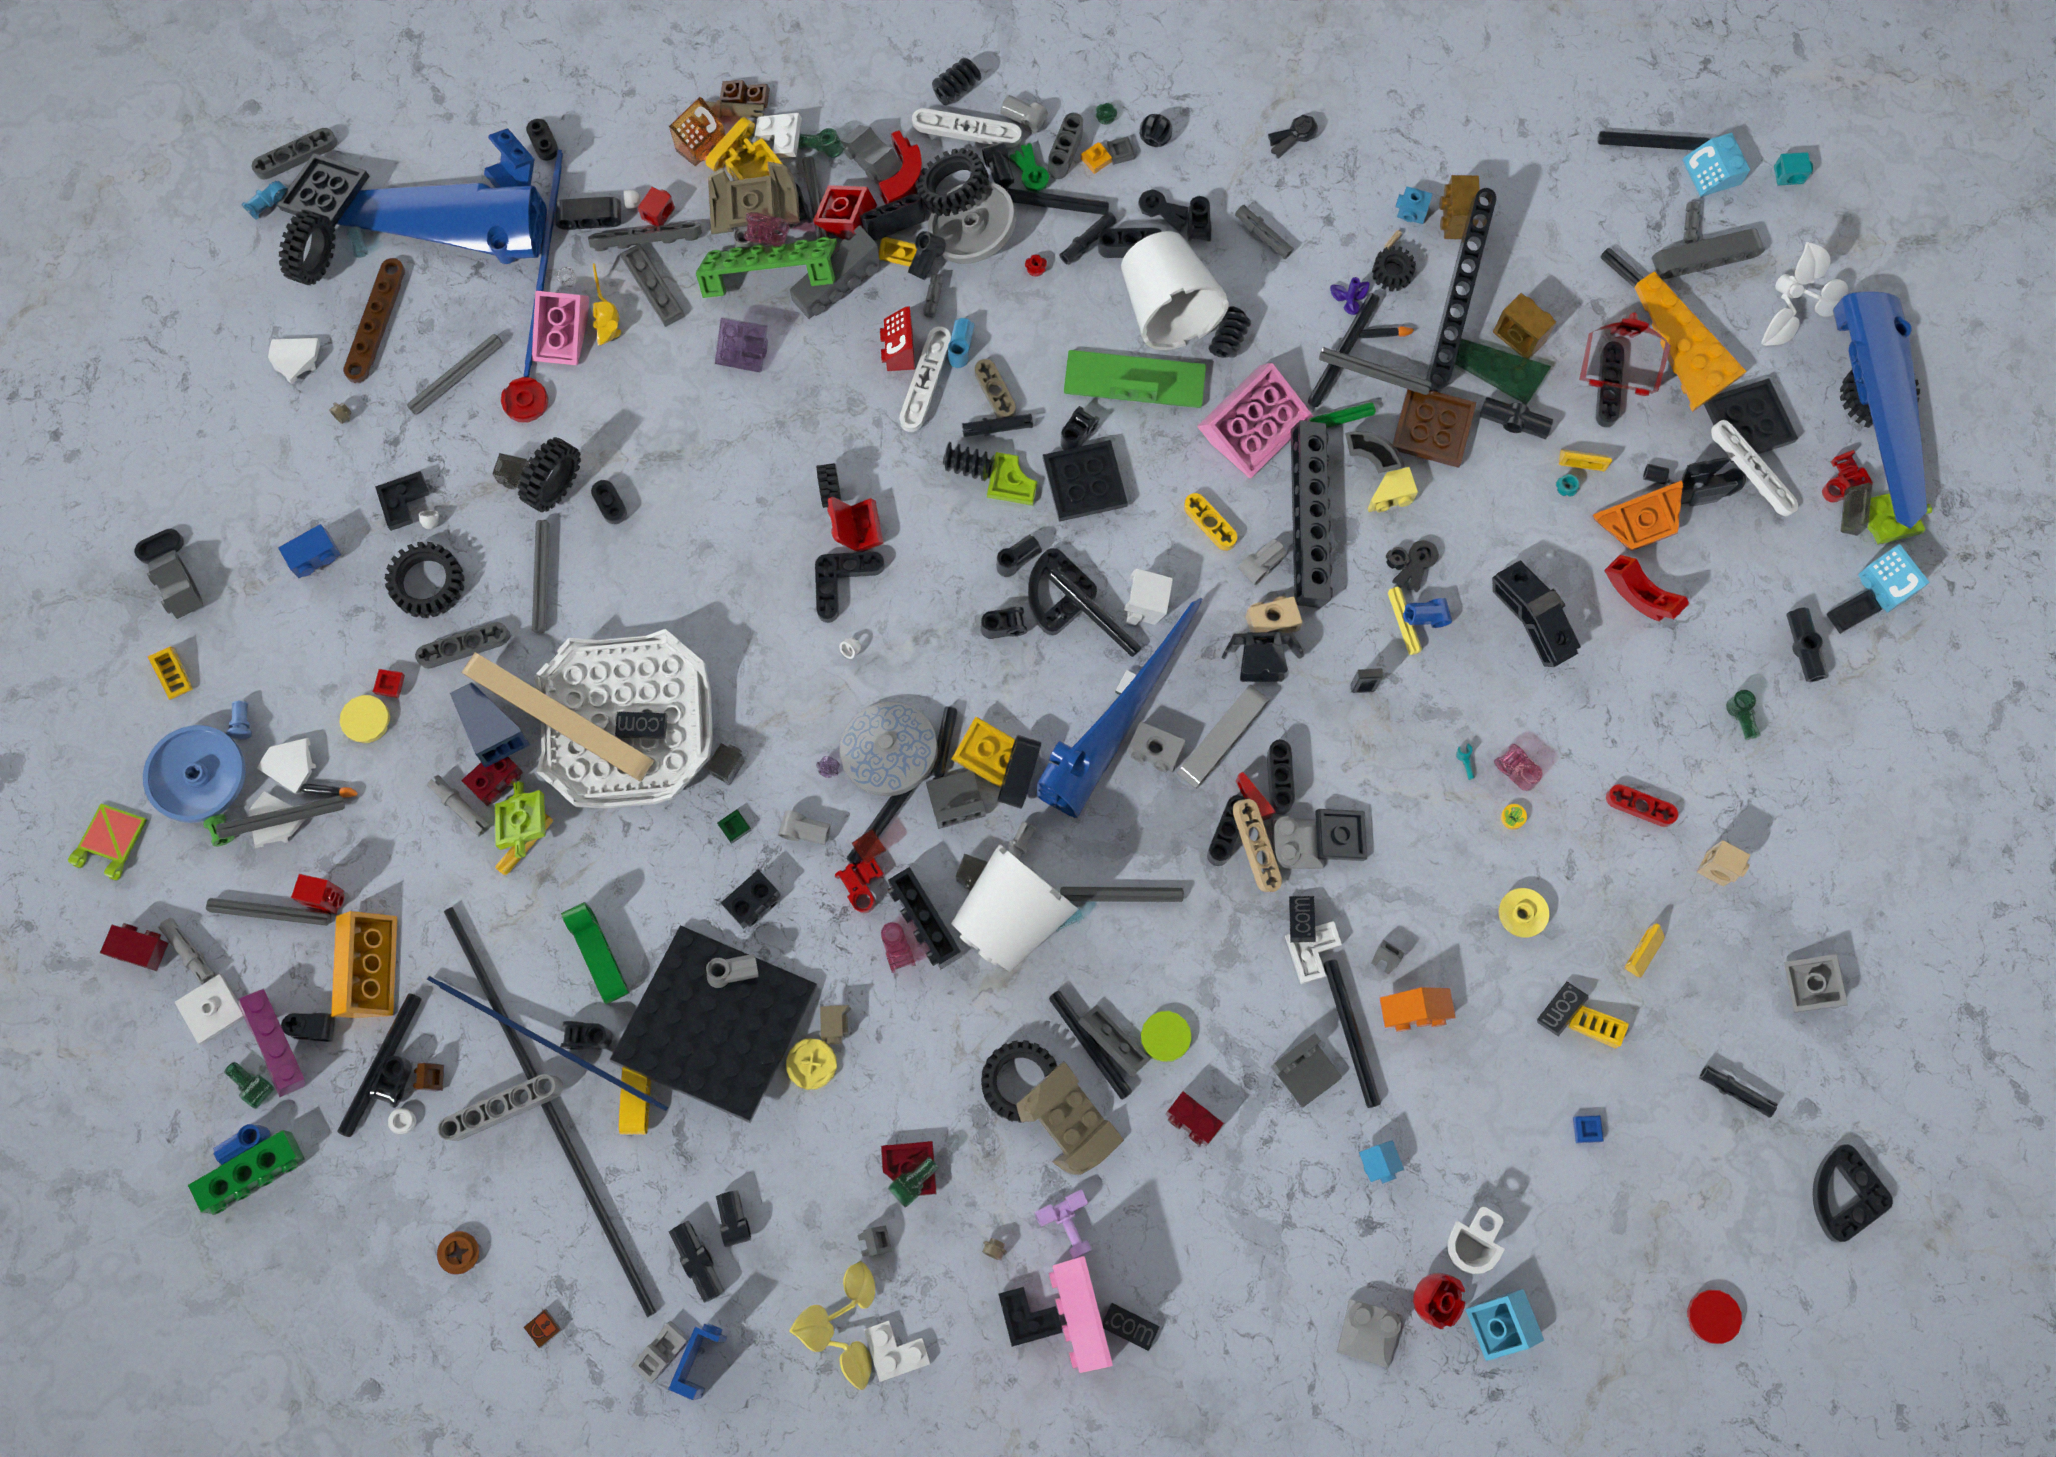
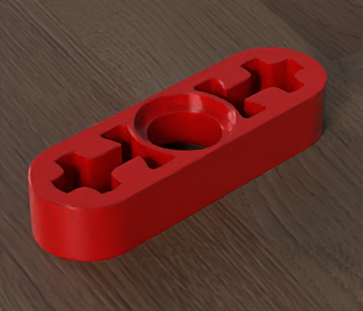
M1614 785L1606 793V801L1611 807L1658 826L1668 827L1678 819V810L1673 804L1625 785ZM1618 791L1621 792V797L1624 798L1619 802L1616 801V796L1613 795ZM1633 796L1634 798L1630 801L1629 806H1627L1629 803L1628 799ZM1641 799L1647 802L1648 810L1646 812H1641L1636 808L1637 800ZM1654 808H1655V811H1658V812H1655V813L1653 814V816H1652L1651 813L1653 812V810H1654ZM1667 810V815L1670 817L1667 820H1664L1663 814L1659 812Z

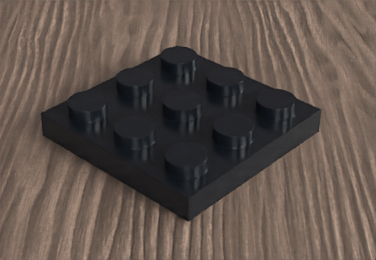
M313 153L277 206L281 211L295 216L301 210H309L325 215L332 220V226L335 227L370 176L366 170Z
M1770 378L1717 394L1704 404L1713 426L1721 420L1728 421L1757 454L1795 443L1798 440Z
M1111 440L1043 454L1042 459L1059 522L1128 506Z

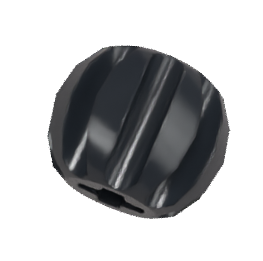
M1149 114L1141 122L1139 134L1141 140L1147 145L1163 147L1171 139L1173 128L1170 120L1165 116Z

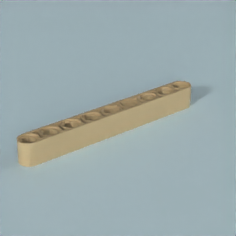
M474 652L461 672L640 782L654 763V760L476 652Z

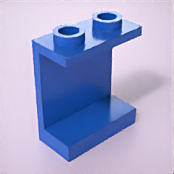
M508 128L489 134L488 138L501 152L500 163L485 168L484 175L494 187L530 186L535 161L533 156Z
M704 1323L703 1326H695L668 1390L691 1400L701 1399L705 1388L686 1379L704 1337L716 1342H725L727 1336L721 1334L723 1329L709 1323Z

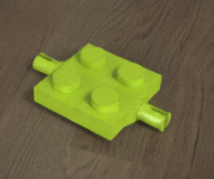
M1890 493L1863 499L1859 505L1864 514V519L1853 521L1851 524L1853 531L1867 528L1873 534L1877 545L1920 535L1926 530L1921 519L1911 529L1896 521ZM1927 504L1926 514L1932 513V507H1930V504Z
M517 781V783H513L514 795L505 801L495 804V845L500 850L515 846V857L522 858V856H526L525 844L527 842L546 836L544 794L540 790L524 793V783Z

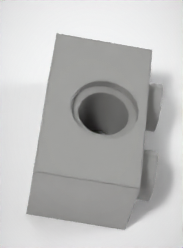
M1140 721L1129 745L1128 754L1135 761L1141 763L1146 761L1153 764V767L1159 771L1167 772L1168 770L1173 772L1184 747L1185 740ZM1151 745H1158L1162 751L1160 753H1153L1149 747Z

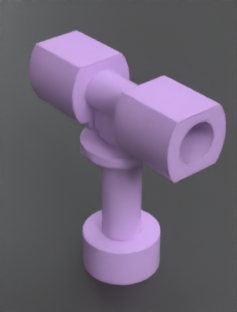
M1082 1189L1065 1197V1201L1053 1207L1050 1204L1034 1212L1040 1227L1056 1221L1057 1225L1063 1224L1073 1245L1069 1249L1073 1259L1092 1250L1088 1240L1082 1242L1072 1220L1076 1216L1074 1211L1088 1205Z

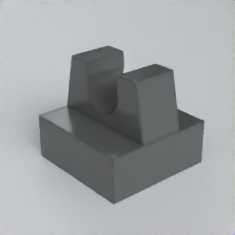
M1383 939L1375 952L1371 964L1376 966L1380 960L1386 961L1387 967L1384 972L1390 974L1398 967L1405 953Z
M886 1225L863 1230V1233L858 1235L859 1241L865 1240L867 1246L866 1250L861 1251L862 1256L870 1257L892 1252Z

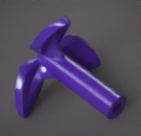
M1353 277L1348 291L1344 286L1335 284L1330 286V291L1337 301H1347L1343 308L1348 314L1357 315L1360 305L1355 299H1364L1369 291L1370 284L1368 281L1360 283L1359 278Z

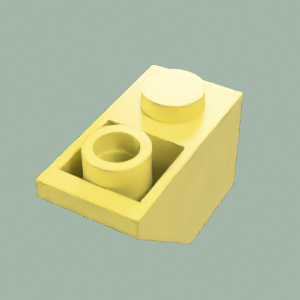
M1410 467L1386 473L1368 506L1369 512L1377 511L1380 513L1389 510L1393 506L1405 507L1413 503L1418 491Z

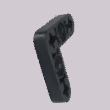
M871 551L823 554L816 559V610L821 621L831 623L839 615L838 578L879 575L885 567L883 556L880 553ZM860 559H863L864 569H861ZM872 559H876L878 563L876 568H871L870 563ZM854 560L857 565L853 570H846L843 567L845 561ZM824 562H829V577L825 576L823 567H820L824 566ZM825 583H830L834 588L831 593L824 594L820 591L821 586ZM825 600H829L830 608L834 610L830 611L828 616L823 612L826 609Z

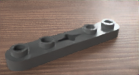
M686 222L592 234L588 236L590 248H595V251H605L608 247L615 246L619 249L629 248L632 244L657 241L673 243L676 239L683 238L686 241L697 240L699 235L702 234V227L699 222Z

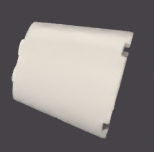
M1171 231L1152 234L1137 242L1124 256L1121 264L1122 273L1141 336L1149 347L1157 350H1172L1186 346V341L1196 336L1201 339L1207 335L1224 318L1229 305L1225 291L1180 234Z
M999 844L951 924L961 933L959 937L965 943L976 950L980 949L978 954L995 966L999 964L1011 972L1066 922L1078 908Z

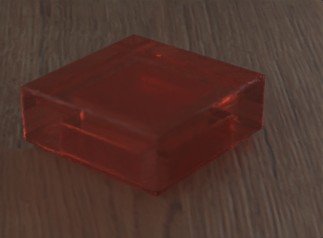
M873 830L852 842V846L865 865L886 852L885 847Z

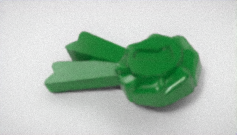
M1029 143L1027 146L1021 145L1023 156L1016 150L1014 154L1009 155V159L1023 171L1021 180L1024 187L1028 191L1039 192L1047 187L1049 174L1044 167L1036 165L1032 144Z

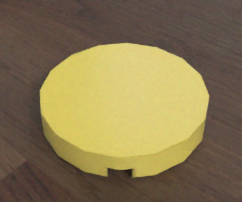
M361 695L345 704L340 713L339 723L342 731L350 740L371 743L380 739L386 733L391 716L387 706L380 699L371 695Z
M804 1039L796 1043L790 1049L786 1060V1071L789 1078L798 1087L806 1090H817L826 1086L834 1078L837 1070V1058L833 1049L825 1041L818 1039Z

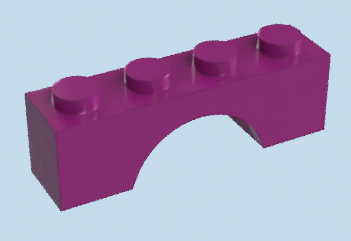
M264 988L239 998V1008L260 1048L279 1097L305 1087L303 1074Z

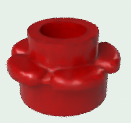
M1034 254L1025 261V267H1027V272L1031 276H1041L1046 270L1047 261L1045 258H1041L1040 255Z

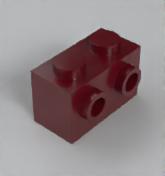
M506 757L486 768L480 762L461 781L488 806L490 803L497 802L501 798L502 792L508 786H513L514 782L517 783L523 771L509 757Z
M123 923L122 927L112 924L100 954L157 971L169 944L160 939L161 934L149 930L142 934L137 932L138 927Z
M1184 1091L1181 1092L1165 1114L1169 1117V1123L1179 1130L1181 1127L1189 1133L1188 1137L1199 1146L1201 1144L1207 1146L1224 1124Z

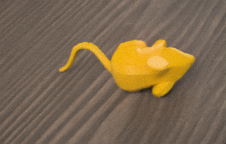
M593 263L597 294L600 302L593 303V316L596 318V321L593 322V327L597 328V343L600 346L608 343L613 338L619 337L621 330L618 329L619 312L613 303L608 302L602 297L596 265Z

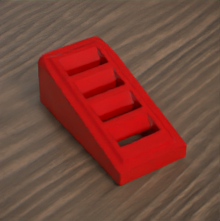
M1244 772L1239 773L1236 784L1241 795L1246 799L1256 802L1262 821L1272 818L1275 814L1274 808Z

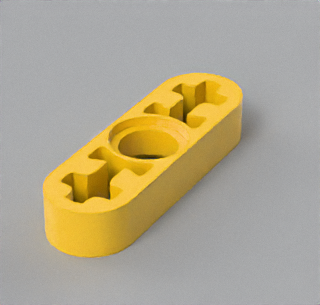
M742 117L708 154L705 162L706 166L715 172L723 168L725 160L730 158L728 149L733 148L736 150L743 146V140L749 139L755 130V123L746 117Z
M1192 493L1188 495L1184 503L1185 513L1219 549L1223 551L1233 549L1237 541L1236 531L1201 494ZM1191 501L1194 504L1199 502V510L1196 507H1190ZM1213 517L1217 520V525L1208 527L1205 525L1204 519ZM1222 534L1225 537L1231 536L1230 543L1227 540L1224 542L1221 541Z

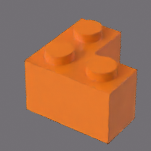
M1420 987L1380 997L1385 1028H1395L1396 1032L1411 1030V1025L1417 1024V1027L1430 1025L1431 1027L1447 1025L1446 1020L1456 1018L1450 988Z

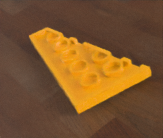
M1655 271L1636 284L1634 288L1645 311L1649 313L1653 321L1651 324L1653 329L1664 337L1671 346L1667 359L1673 372L1680 379L1682 384L1680 387L1683 394H1687L1692 412L1745 375L1747 371ZM1661 339L1660 344L1664 350L1666 342Z

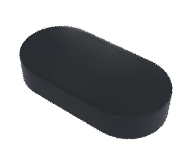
M165 529L138 542L134 553L141 562L148 564L173 550L178 552L184 544V539L175 529Z

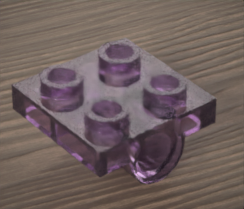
M722 317L720 319L715 364L762 372L763 359L768 348V339L766 338L768 326Z

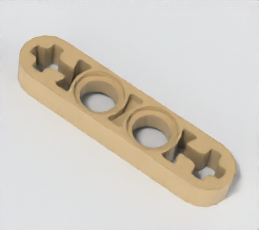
M1251 799L1238 800L1233 806V815L1256 884L1263 892H1275L1281 887L1282 878L1258 806ZM1245 807H1248L1249 811H1247L1246 814H1243L1242 810L1245 809ZM1253 820V823H1245L1247 821ZM1252 827L1258 832V837L1255 841L1249 837V830ZM1260 850L1266 855V860L1263 864L1257 861V854ZM1269 867V870H1265V872L1261 871V869ZM1271 877L1272 882H1270V885H1267L1266 881Z

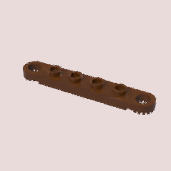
M389 258L383 261L378 271L343 368V372L350 382H364V379L368 378L369 370L375 360L405 275L403 264L396 258ZM390 266L398 267L397 272L394 274H388L387 270L391 268ZM361 366L362 370L358 375H351L352 368Z

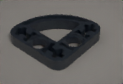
M1050 548L1039 557L1031 571L1028 583V601L1031 613L1038 626L1048 635H1057L1083 611L1065 595L1044 614L1038 599L1039 581L1045 569L1049 573L1055 567L1059 569L1055 562L1049 563V557H1058L1057 563L1062 567L1060 571L1063 574L1066 571L1075 572L1077 577L1072 582L1080 590L1082 588L1078 583L1080 580H1083L1081 581V586L1085 590L1091 589V596L1086 595L1093 602L1097 596V586L1062 551L1057 548ZM1071 602L1075 604L1076 610L1073 613H1066L1063 610V605ZM1058 611L1061 617L1057 620V627H1048V620L1054 621L1058 617L1056 612Z
M1843 1144L1833 1148L1820 1163L1813 1182V1205L1818 1222L1831 1241L1846 1242L1892 1207L1893 1197L1853 1146ZM1841 1152L1849 1153L1848 1161H1841ZM1854 1164L1859 1165L1858 1167H1855L1850 1171L1848 1170V1168H1851ZM1836 1167L1860 1198L1832 1217L1828 1203V1185L1831 1174ZM1858 1171L1864 1172L1868 1177V1182L1865 1186L1859 1185L1856 1181L1855 1176ZM1873 1186L1876 1187L1875 1189H1871L1872 1192H1869V1193H1866V1192H1865V1190H1868V1189L1872 1188ZM1876 1196L1883 1197L1881 1200L1882 1205H1875ZM1855 1208H1860L1865 1213V1220L1862 1223L1857 1222L1853 1218ZM1847 1222L1851 1225L1841 1231L1843 1236L1835 1234L1836 1226L1844 1225Z

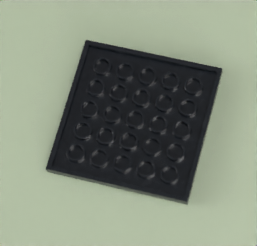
M680 925L619 1040L610 1061L751 1123L817 988V983L755 957L758 977L730 982L724 987L715 988L707 980L706 967L708 963L715 958L726 960L749 954ZM716 969L712 972V975L720 977L725 972L721 969Z

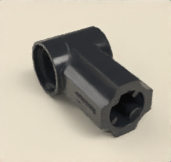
M1002 142L983 147V159L986 167L990 169L994 183L1001 187L1009 188L1014 183V177L1009 165V156L1005 143Z
M922 231L916 237L915 246L917 251L908 273L926 280L935 257H940L943 254L946 243L942 237Z
M1029 534L1012 547L1000 550L997 555V572L1004 577L1013 576L1019 567L1042 553V548L1036 538ZM1010 560L1013 563L1011 565H1004L1002 561Z
M730 1191L717 1195L716 1200L722 1223L720 1224V1232L724 1246L729 1247L751 1241V1232L747 1218L744 1217L739 1191Z

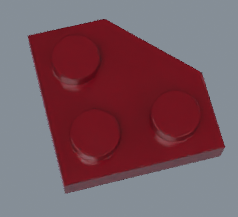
M933 1141L881 1146L883 1173L908 1195L914 1197L937 1194Z

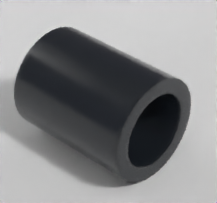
M1647 464L1643 480L1665 484L1669 476V468Z

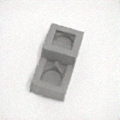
M669 1321L631 1367L652 1384L690 1338L672 1321Z

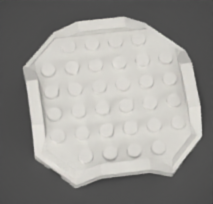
M666 629L639 637L606 640L568 638L557 650L558 654L550 663H545L534 676L537 690L615 736L617 712L666 713L668 715L666 739L618 738L654 760V763L640 782L541 722L542 752L536 772L576 807L617 808L651 805L675 799L710 759L713 740L711 691L705 662Z

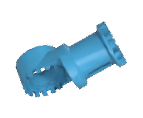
M280 181L271 182L272 185L269 184L263 191L258 189L255 196L247 203L243 202L241 204L246 211H250L248 213L257 220L259 218L258 215L268 206L277 205L288 190Z

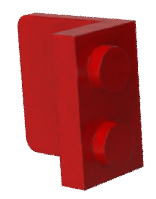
M835 497L828 498L829 506L827 511L832 522L831 534L836 542L856 552H863L883 544L876 500L870 498L850 506Z

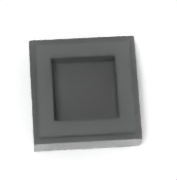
M1128 136L1107 142V149L1112 157L1113 165L1134 160L1135 154Z

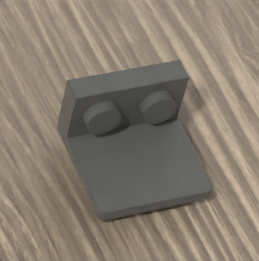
M969 770L926 782L938 829L986 816L985 806L980 797L974 772Z
M1316 1033L1308 1037L1271 1066L1302 1108L1342 1079L1341 1074L1318 1044L1321 1040Z

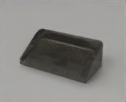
M1871 483L1850 487L1844 491L1840 529L1842 533L1858 536L1868 527L1872 492Z

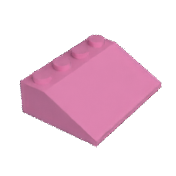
M1268 363L1259 365L1197 427L1211 445L1248 478H1252L1291 439V429L1300 420L1309 421L1314 416L1274 364Z
M1085 1256L1053 1265V1272L1049 1273L1052 1289L1058 1288L1060 1298L1055 1299L1059 1315H1065L1067 1325H1063L1062 1328L1066 1342L1071 1341L1073 1352H1069L1072 1368H1078L1079 1373L1113 1366Z

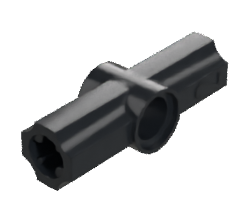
M1490 397L1485 398L1479 415L1481 418L1502 424L1503 428L1511 433L1525 432L1543 439L1548 437L1553 424L1552 418L1531 412L1529 407L1522 403L1514 402L1508 404Z
M1797 608L1789 611L1786 616L1794 640L1792 650L1799 657L1806 682L1826 679L1829 674L1821 651L1823 641L1821 636L1815 631L1809 608ZM1804 641L1810 644L1811 649L1805 646Z
M690 1221L681 1223L670 1230L669 1234L681 1256L679 1258L687 1276L690 1279L692 1278L703 1302L706 1303L724 1293L725 1290L713 1268V1260L706 1247L701 1245Z

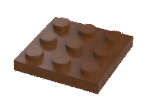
M1407 389L1392 444L1398 452L1459 468L1477 402L1432 390L1427 395Z

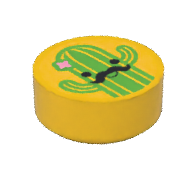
M1518 804L1506 806L1501 813V821L1508 829H1519L1527 820L1525 809Z

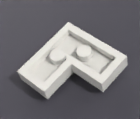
M799 113L757 117L755 137L757 140L761 138L764 141L774 140L773 152L778 159L797 157L802 117Z
M1334 921L1315 926L1316 942L1290 943V934L1285 936L1300 984L1326 977L1319 953L1341 947L1342 945Z
M890 1321L864 1329L879 1382L931 1364L923 1338L897 1346Z

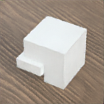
M1135 569L1130 576V579H1133L1130 600L1124 609L1128 611L1126 624L1135 626L1139 621L1155 625L1167 614L1173 578Z

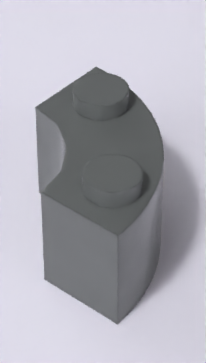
M859 125L841 140L845 147L843 149L845 155L850 160L854 159L872 181L882 182L891 178L902 167L894 150L883 143L869 126Z
M1367 431L1345 433L1350 456H1362L1369 459L1375 465L1378 474L1405 467L1398 450L1384 437Z
M175 550L148 563L149 572L147 576L154 586H158L163 601H161L162 606L168 614L173 613L175 618L179 619L203 606L200 593Z

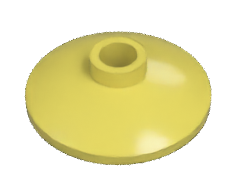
M1517 888L1508 892L1502 898L1499 905V918L1508 932L1517 937L1529 938L1538 935L1545 929L1549 921V908L1545 899L1536 891L1528 888ZM1518 911L1525 912V919L1518 916Z

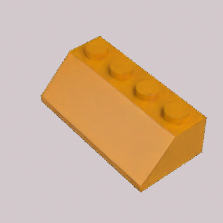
M349 911L336 916L332 1017L368 1018L393 1016L397 916Z

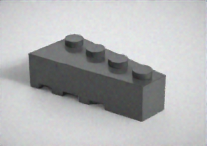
M860 225L854 230L856 235L849 241L844 239L839 244L840 249L830 257L835 276L834 284L811 286L807 273L790 289L792 301L808 319L814 315L821 314L825 307L832 302L839 301L844 293L850 289H855L862 280L874 275L880 268L877 244Z

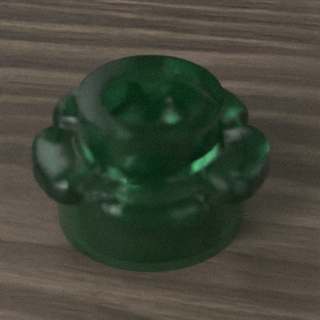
M1110 103L1100 104L1096 108V118L1101 124H1111L1117 117V109Z

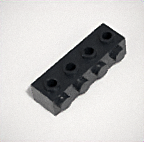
M908 867L888 879L891 887L887 890L894 902L899 900L903 907L900 912L906 923H913L916 928L913 934L920 945L925 943L929 951L925 954L932 966L937 964L941 970L962 957L961 950L911 868Z

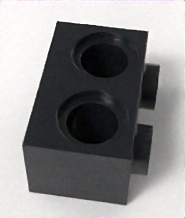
M758 869L727 896L721 904L744 929L757 923L760 919L759 915L765 909H772L779 902L778 898L781 895ZM759 888H768V893L765 897H756V892ZM748 904L749 911L746 914H737V909L740 905Z

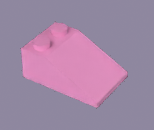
M535 291L532 361L578 365L588 321L589 296Z

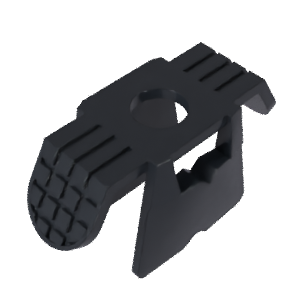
M1729 457L1689 464L1682 477L1681 504L1689 503V506H1698L1718 502L1721 498L1731 496L1740 491L1746 483V476L1738 468L1730 469L1723 474L1714 475L1730 461ZM1671 480L1666 481L1667 486L1676 483ZM1696 483H1702L1706 485L1705 487H1699L1694 489V485Z
M1248 632L1233 634L1222 655V659L1225 660L1233 645H1244L1240 672L1241 682H1282L1284 680V673L1288 671L1282 644H1288L1294 655L1299 659L1304 657V652L1293 633Z

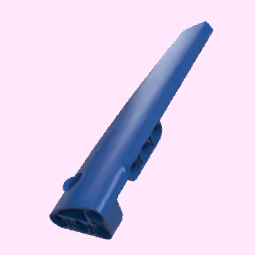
M483 183L370 189L359 191L337 225L460 247L495 255L500 263L510 264L516 259L539 257L547 218V208L538 190L533 185L491 188Z
M1884 292L1851 293L1844 296L1833 309L1837 330H1849L1852 341L1849 344V357L1861 404H1869L1897 522L1911 529L1927 512L1920 420L1909 338L1912 327L1905 320L1901 301L1897 296Z
M1202 598L1191 602L1135 678L1073 747L1061 741L1056 744L1049 758V761L1055 764L1048 763L1037 782V797L1040 800L1073 818H1078L1197 613L1203 600Z

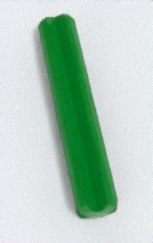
M1368 402L1312 417L1309 421L1324 423L1326 428L1373 416L1376 409L1373 402Z

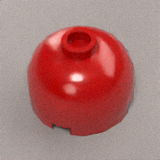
M1444 1273L1429 1274L1423 1277L1416 1286L1413 1297L1414 1309L1421 1320L1438 1329H1444L1445 1326L1452 1327L1461 1318L1464 1311L1465 1301L1462 1300V1292L1465 1293V1288L1462 1282L1454 1276Z

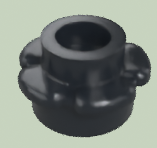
M1393 548L1386 554V563L1391 569L1402 570L1409 562L1408 553L1403 548Z

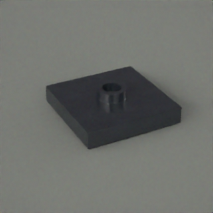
M1317 809L1315 811L1318 859L1367 860L1364 811Z

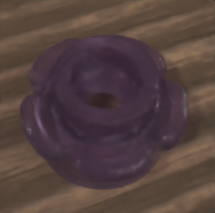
M823 756L821 761L816 763V767L819 769L818 772L823 777L831 778L839 774L838 768L840 764L832 757Z

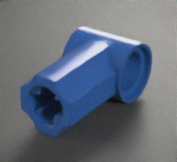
M1437 598L1426 603H1409L1405 606L1403 613L1404 621L1409 623V625L1431 624L1432 628H1441L1452 623L1446 598Z
M244 1125L237 1134L214 1147L213 1154L216 1160L223 1165L271 1137L270 1131L267 1127L261 1125ZM254 1131H256L257 1138L254 1142H252L251 1135Z

